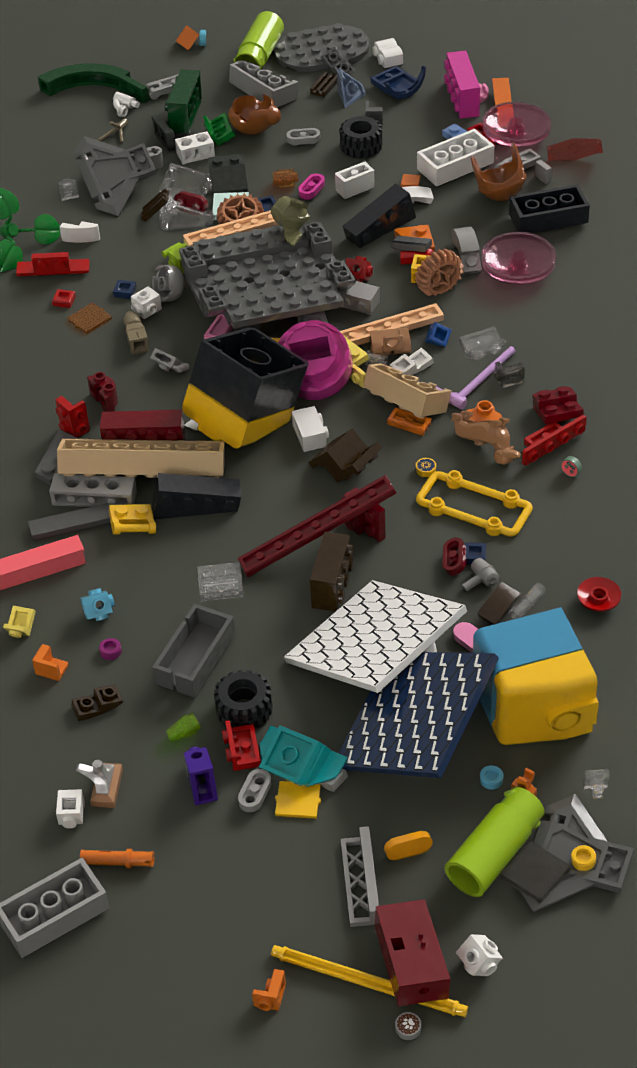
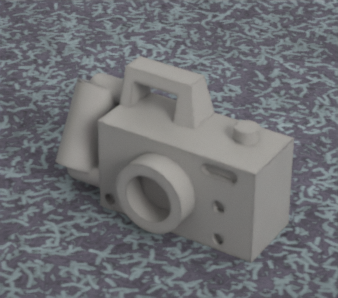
M157 348L154 349L150 357L153 361L160 364L159 368L167 372L170 369L178 373L189 370L188 363H183L178 358Z

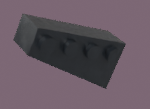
M395 183L342 226L346 238L361 248L416 218L410 193Z

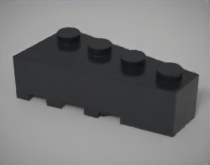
M158 473L152 499L153 519L238 512L242 498L240 479Z

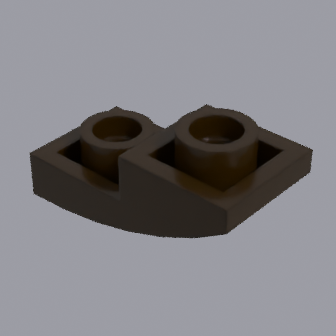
M502 582L489 596L477 615L492 625L498 624L505 613L510 611L521 593Z
M116 684L94 688L93 695L72 699L71 706L78 721L99 716L123 704V699Z

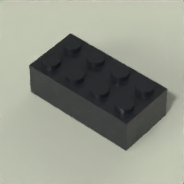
M578 184L510 196L509 215L519 235L589 222L590 205Z

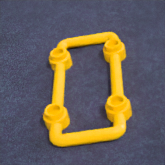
M452 470L449 474L441 471L433 472L416 496L417 504L428 508L431 515L441 516L445 514L485 528L486 533L490 536H498L500 534L509 537L516 536L533 510L532 504L521 499L517 491L510 489L503 493L463 479V476L457 470ZM437 479L445 481L446 485L451 489L463 487L501 500L506 508L513 509L518 506L524 509L514 526L508 528L503 526L498 517H491L485 520L445 506V502L440 497H434L431 501L425 499Z

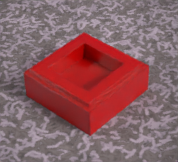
M57 289L52 305L71 308L76 297L75 291Z

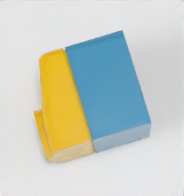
M562 607L478 629L473 635V653H495L499 658L479 700L498 741L503 745L565 740L591 733L593 725L597 723L599 701L596 698L597 676L584 650H582L583 648Z

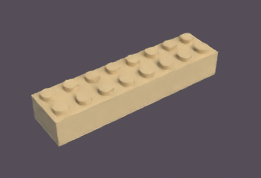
M62 439L57 449L58 473L64 476L84 474L86 477H93L96 474H104L106 477H115L117 474H123L125 477L145 475L148 478H155L158 473L219 478V476H223L225 465V441Z

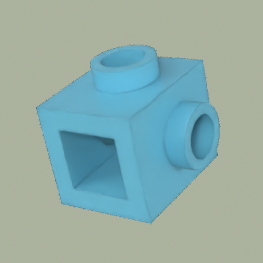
M101 588L88 591V596L80 598L87 620L96 618V621L109 617L108 614L113 612L112 607L115 606L112 594L108 595L107 591H101ZM97 601H101L99 608H96Z

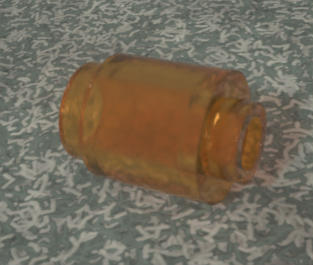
M294 168L277 169V171L273 172L274 186H295L296 182L299 181L298 172H295Z

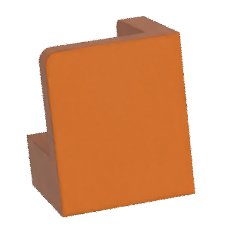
M186 25L175 42L189 50L199 34Z
M44 644L41 645L32 660L36 675L60 681L68 668V662L53 658L51 647Z

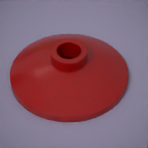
M591 577L579 585L577 597L579 602L587 609L603 612L611 610L619 604L621 590L614 581L608 578Z

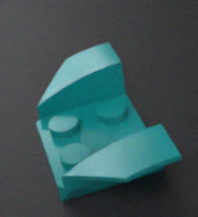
M270 725L260 743L262 762L259 768L296 785L309 787L337 778L348 757L331 751L321 742L281 725L278 728Z

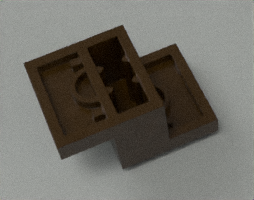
M352 428L333 439L308 463L312 468L318 465L321 467L325 466L337 482L344 478L347 481L355 474L358 475L364 471L367 463H371L378 458L379 455L377 453L383 447L378 441L367 447Z

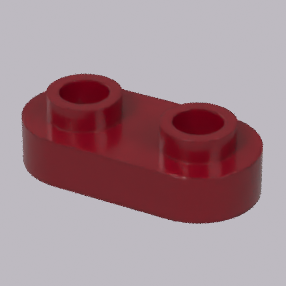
M181 191L174 196V204L180 210L199 215L208 209V202L201 195Z
M458 537L449 539L443 546L442 565L449 575L461 573L466 566V546L462 539Z

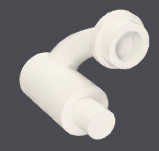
M120 92L114 94L113 106L117 110L119 117H125L128 113V108H138L140 105L134 97Z

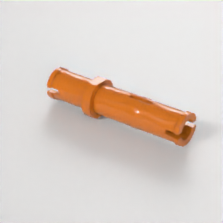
M127 849L126 851H80V858L83 857L87 865L125 866L126 868H132V866L153 867L155 857H152L154 856V851H133V849Z

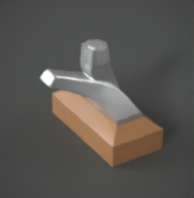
M94 760L92 766L79 763L76 771L94 782L90 799L91 807L115 808L123 772L122 764L102 763L100 760Z

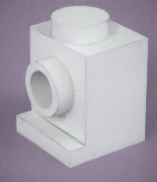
M82 789L58 790L56 808L58 824L65 828H74L77 824H83L85 801Z

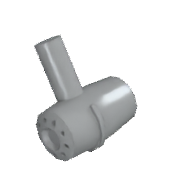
M478 558L471 564V569L476 576L463 583L462 587L466 592L481 582L487 587H491L498 582L499 575L492 565L482 558Z

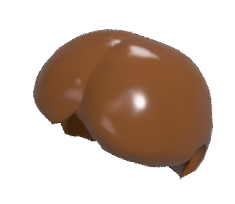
M263 94V101H258L255 96L245 95L233 101L232 107L228 112V118L231 125L238 132L245 135H256L277 124L281 119V112L275 106L273 99Z

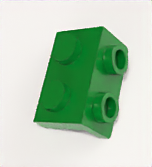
M225 112L211 121L206 115L203 116L205 121L203 125L211 139L218 146L235 136Z

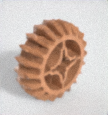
M237 193L236 196L230 195L229 199L224 198V201L220 202L216 217L220 225L263 213L264 209L257 197L253 198L252 195L246 196L245 193L243 195Z
M438 249L436 253L432 251L430 256H426L425 261H421L422 265L417 267L418 272L415 273V281L419 286L418 288L425 294L436 296L452 289L454 285H458L457 281L461 279L460 275L463 273L462 268L464 266L460 257L453 251Z

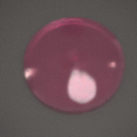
M506 102L495 105L486 111L483 116L482 128L487 137L499 144L511 146L512 142H514L517 147H525L540 143L547 138L551 130V119L543 109L535 105L523 102Z
M509 232L498 235L489 240L482 250V266L484 270L494 279L509 284L522 285L540 281L553 271L556 263L554 247L546 239L527 232Z

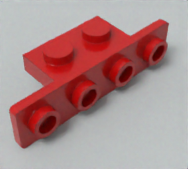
M68 252L32 254V261L18 262L16 269L17 276L89 273L90 260L69 259Z
M582 415L563 427L557 422L550 423L524 438V445L527 448L522 451V464L526 466L535 462L543 455L552 452L555 448L566 444L572 438L581 435L586 430L587 417Z

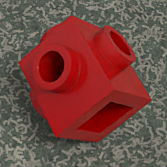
M366 257L346 258L345 263L356 281L363 283V281H368L369 277H372L373 266H371L369 261H366Z

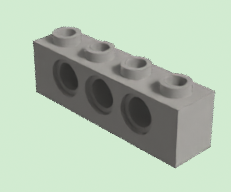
M54 473L49 492L52 505L92 507L110 503V505L134 504L137 488L135 477H106L97 475L86 477L77 474L75 476H64L63 474Z

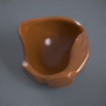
M514 142L511 144L512 161L504 163L498 168L481 171L475 157L471 156L478 190L490 200L509 201L510 196H515L522 190L527 178L519 151Z

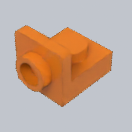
M274 969L272 979H267L265 991L253 989L252 999L255 1007L264 1011H279L286 987L285 972L283 970Z

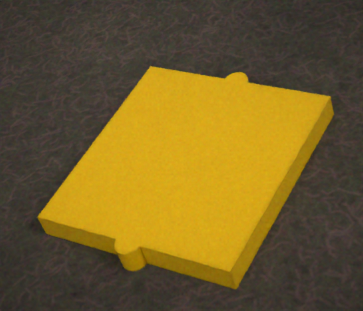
M280 781L278 795L275 796V801L277 802L275 816L317 819L318 805L321 804V798H319L321 784L306 787L288 781Z

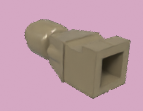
M128 311L124 316L123 322L131 354L149 351L145 326L141 323L137 313Z

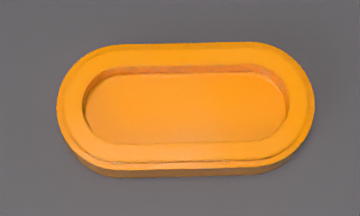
M417 831L390 839L385 844L384 851L388 859L399 860L428 851L432 847L433 841L428 832Z

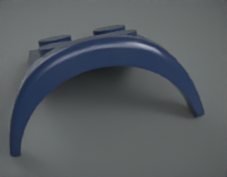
M394 66L371 77V84L395 99H405L415 94L421 87L425 78L426 66L421 67L417 78L398 66Z

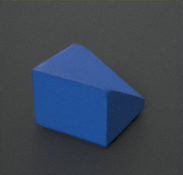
M434 322L429 327L425 342L446 347L452 329Z

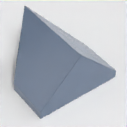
M340 68L337 70L338 93L344 107L347 108L363 97L366 92L360 82Z

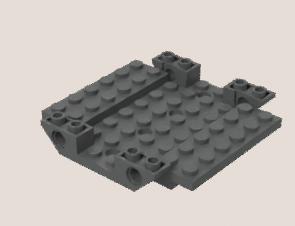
M321 222L303 225V230L299 229L302 233V238L294 247L284 240V228L282 226H271L269 228L254 229L243 233L237 232L232 235L218 236L211 239H201L193 242V246L179 249L185 278L204 317L223 314L228 325L231 324L233 329L344 307V300L339 291L350 289L356 283V280L344 260L336 261L332 254V240Z

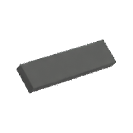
M110 503L28 521L32 539L38 540L111 523L108 511Z

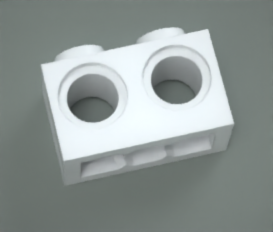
M207 131L175 139L176 153L182 164L215 157L214 142Z

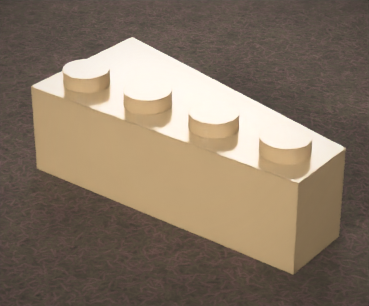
M382 363L368 365L363 387L370 390L371 394L380 395L385 401L399 405L400 409L408 410L418 418L446 413L452 390L446 388L444 390L436 389L437 385L434 383L418 382V377L402 375V371Z

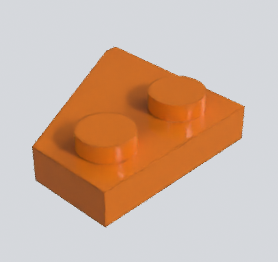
M429 225L394 229L395 237L408 236L432 239ZM432 239V245L430 249H432L433 252H435V245Z

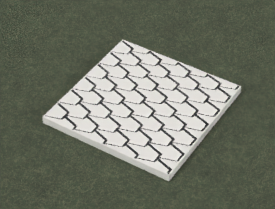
M372 580L287 653L284 659L288 664L378 693L467 612L465 605Z

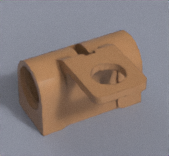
M408 326L370 331L372 357L411 353Z

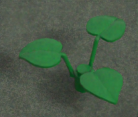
M0 188V219L8 218V220L0 227V234L5 238L0 241V272L17 268V263L23 260L21 248L14 246L15 241L12 239L19 232L35 231L34 238L40 244L53 243L61 235L60 225L55 218L48 214L39 215L35 219V228L19 229L16 224L10 223L13 218L12 214L17 213L19 210V202L13 193L3 188Z

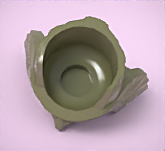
M283 196L273 205L271 214L274 221L284 228V240L294 247L302 238V233L299 229L310 220V215L307 212L309 206L298 199Z

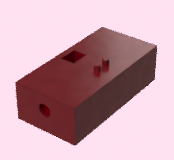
M425 899L376 906L374 927L397 1006L448 999L450 976Z

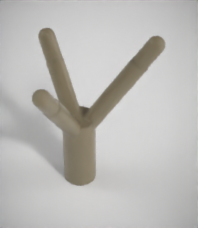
M124 118L118 124L110 122V125L115 126V128L98 138V141H102L118 131L120 142L123 143L122 129L128 124V120Z

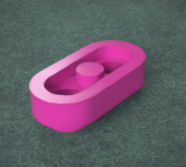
M321 174L309 175L298 188L299 197L304 200L314 198L325 186L324 176Z

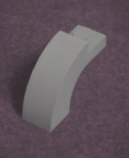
M471 226L452 229L453 247L458 249L460 260L464 266L462 268L463 275L481 272L480 249L474 229Z

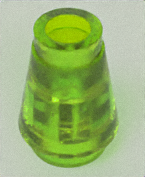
M190 713L189 715L185 714L165 732L170 741L174 742L197 734L201 726L195 715Z

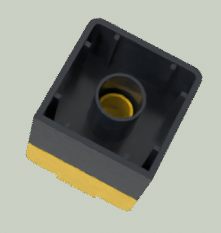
M251 327L201 340L189 381L191 384H188L182 410L186 416L198 423L197 429L214 441H225L236 449L252 444L290 421L309 363L258 329Z

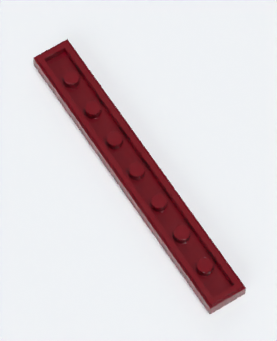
M384 475L240 556L238 560L246 576L249 577L324 535V532L335 529L397 493L387 475Z

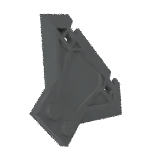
M83 136L74 152L75 159L82 160V162L78 163V166L92 199L99 200L95 204L96 209L119 217L138 180L157 174L144 143L125 150Z
M576 794L546 806L544 815L549 816L550 820H541L523 868V873L528 874L529 877L528 879H519L517 885L532 912L534 913L591 887L621 894L634 855V848L608 842ZM586 845L595 851L596 864L592 869L580 871L572 865L571 853L577 846ZM538 879H543V883L537 882Z

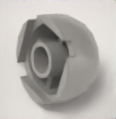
M173 265L157 266L155 269L157 274L152 278L153 290L160 294L161 302L177 300L182 296L187 285L182 271Z

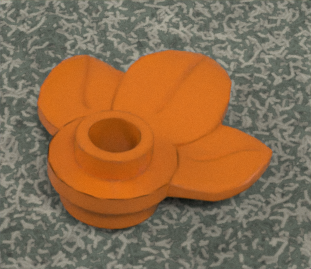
M482 400L478 402L475 408L467 410L473 412V416L470 419L475 422L499 420L502 417L499 412L495 411L493 404L487 400Z

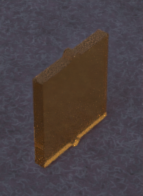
M93 302L67 317V320L76 329H80L86 335L112 319V316L106 313L104 308L98 307Z

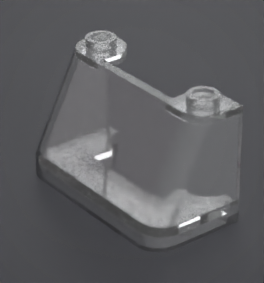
M170 163L159 188V192L164 188L170 191L168 203L159 210L160 229L174 231L208 228L209 225L214 223L215 219L212 210L208 209L205 212H200L180 206V202L174 201V196L181 191H186L206 198L207 192L210 193L212 189L210 175Z

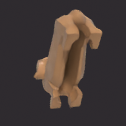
M461 411L460 414H452L453 418L451 421L454 422L456 434L464 439L473 440L475 445L491 444L495 450L493 458L496 463L509 464L513 459L520 458V452L514 450V446H509L510 434L506 424L509 423L510 419L501 417L499 420L475 422L470 419L473 416V412Z

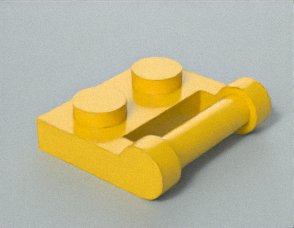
M150 504L109 505L108 511L113 535H120V533L124 532L156 533V523L153 519Z

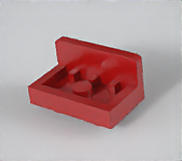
M62 395L55 399L57 407L55 410L59 417L58 425L60 430L76 438L90 431L87 408L84 401L72 405Z
M230 720L225 721L226 730H222L224 744L229 743V748L225 749L227 763L232 762L233 771L259 767L261 760L254 724L231 728Z

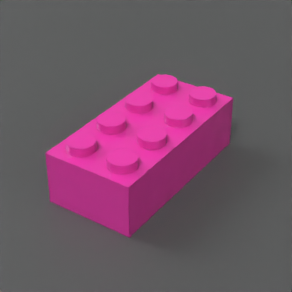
M466 50L446 53V60H444V68L446 70L444 83L447 84V91L450 93L451 102L454 103V111L458 113L460 119L479 116L480 86Z

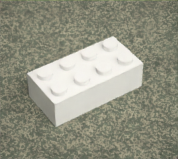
M472 129L418 151L417 170L437 187L473 172L471 156L475 157L480 168L494 163L495 145L476 129Z

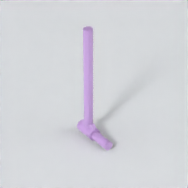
M510 346L459 393L451 392L449 404L463 410L467 405L466 396L515 353L514 347Z

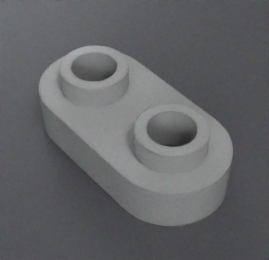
M316 128L293 129L286 134L287 142L293 146L315 144L320 141V131Z
M255 769L249 773L238 795L239 807L243 811L255 812L262 806L271 787V776L268 771Z

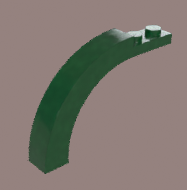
M95 63L74 64L53 69L38 76L40 91L50 97L60 91L77 86L101 85L118 89L142 103L149 101L147 86L130 78L129 71L116 66Z

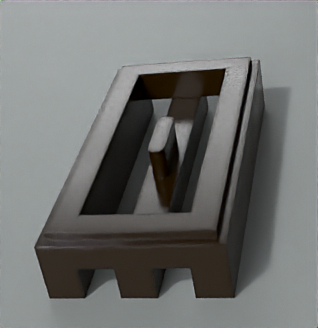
M325 71L312 85L310 93L325 97L337 84V74L335 76L334 73L328 75V72Z
M164 188L143 206L140 218L143 221H147L167 204L170 191Z

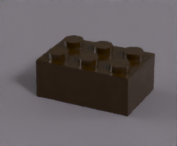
M324 532L310 577L312 608L336 612L339 604H343L345 591L343 590L344 587L347 588L349 585L348 573L349 571L352 572L354 567V559H351L354 546L350 544V535Z

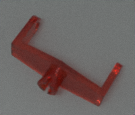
M571 138L546 147L548 161L577 160L596 153H603L600 138Z

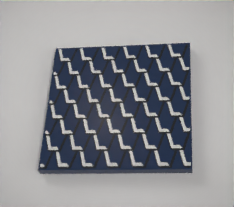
M422 652L378 693L370 691L339 751V754L348 757L342 769L441 778L499 660L498 656L495 653Z

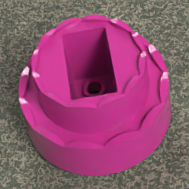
M310 320L292 326L281 336L279 344L309 363L298 397L306 400H321L336 394L344 387L352 372L353 359L344 335L336 327L322 321Z

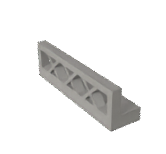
M359 827L360 837L341 839L350 927L374 925L375 907L379 906L369 827ZM361 845V851L356 856L347 852L346 846ZM355 864L364 870L358 877L349 872ZM357 885L366 890L361 898H358L351 892ZM361 906L369 912V917L354 918V912Z

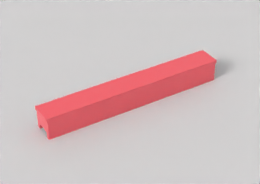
M75 535L1 558L0 590L86 564L84 548L79 536Z

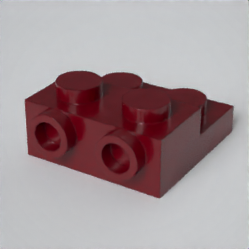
M561 386L555 390H541L532 394L533 409L545 424L574 419L584 415V409L577 402V394L571 387Z
M355 487L351 491L345 493L341 499L349 496L350 494L356 492L359 489ZM377 504L345 522V525L349 530H353L358 535L366 531L368 536L381 542L386 538L385 509Z

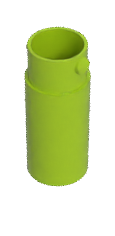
M264 11L257 15L238 49L234 63L244 60L260 66L261 70L284 31L283 21L277 14Z
M514 787L504 792L505 797L503 800L494 805L445 864L444 869L447 877L459 890L472 897H481L531 836L532 830L540 825V819L545 813L544 807L540 800L530 791L521 787Z

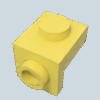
M13 606L8 624L4 623L3 628L12 637L30 636L36 611L30 608Z

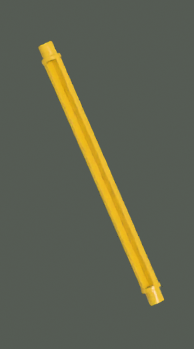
M274 945L272 948L271 956L279 958L282 962L292 963L394 996L390 980L289 949L286 946ZM451 999L418 1003L449 1013L452 1016L458 1015L461 1017H466L469 1007L460 1004L457 1000Z

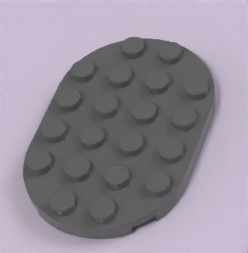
M341 23L305 29L298 32H289L277 42L274 48L275 59L282 67L286 69L290 67L297 72L329 69V67L323 62L321 56L335 47L342 58L346 57L349 63L352 64L361 60L363 55L368 53L369 38L362 29L342 25Z

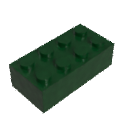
M181 69L179 75L175 78V84L172 85V91L169 92L168 101H165V111L168 113L166 123L174 133H189L202 103L200 70Z

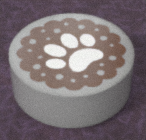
M412 1012L400 1014L395 1021L397 1035L404 1040L417 1038L421 1033L420 1018Z

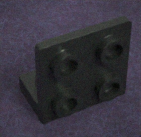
M159 115L152 117L154 134L168 151L176 149L175 139L195 134L191 129L189 133H174L167 126L166 121L162 120Z

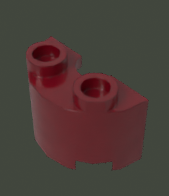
M96 372L94 375L88 376L87 381L90 395L96 402L102 401L101 406L105 412L115 411L118 396L114 380L106 376L104 372Z

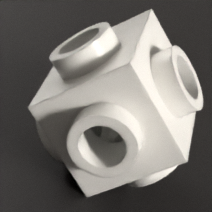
M149 286L131 296L132 311L143 319L162 309L160 294Z
M471 934L456 951V954L464 963L465 970L473 976H489L493 974L497 969L498 963L503 959L497 951L496 944L489 940L486 935Z

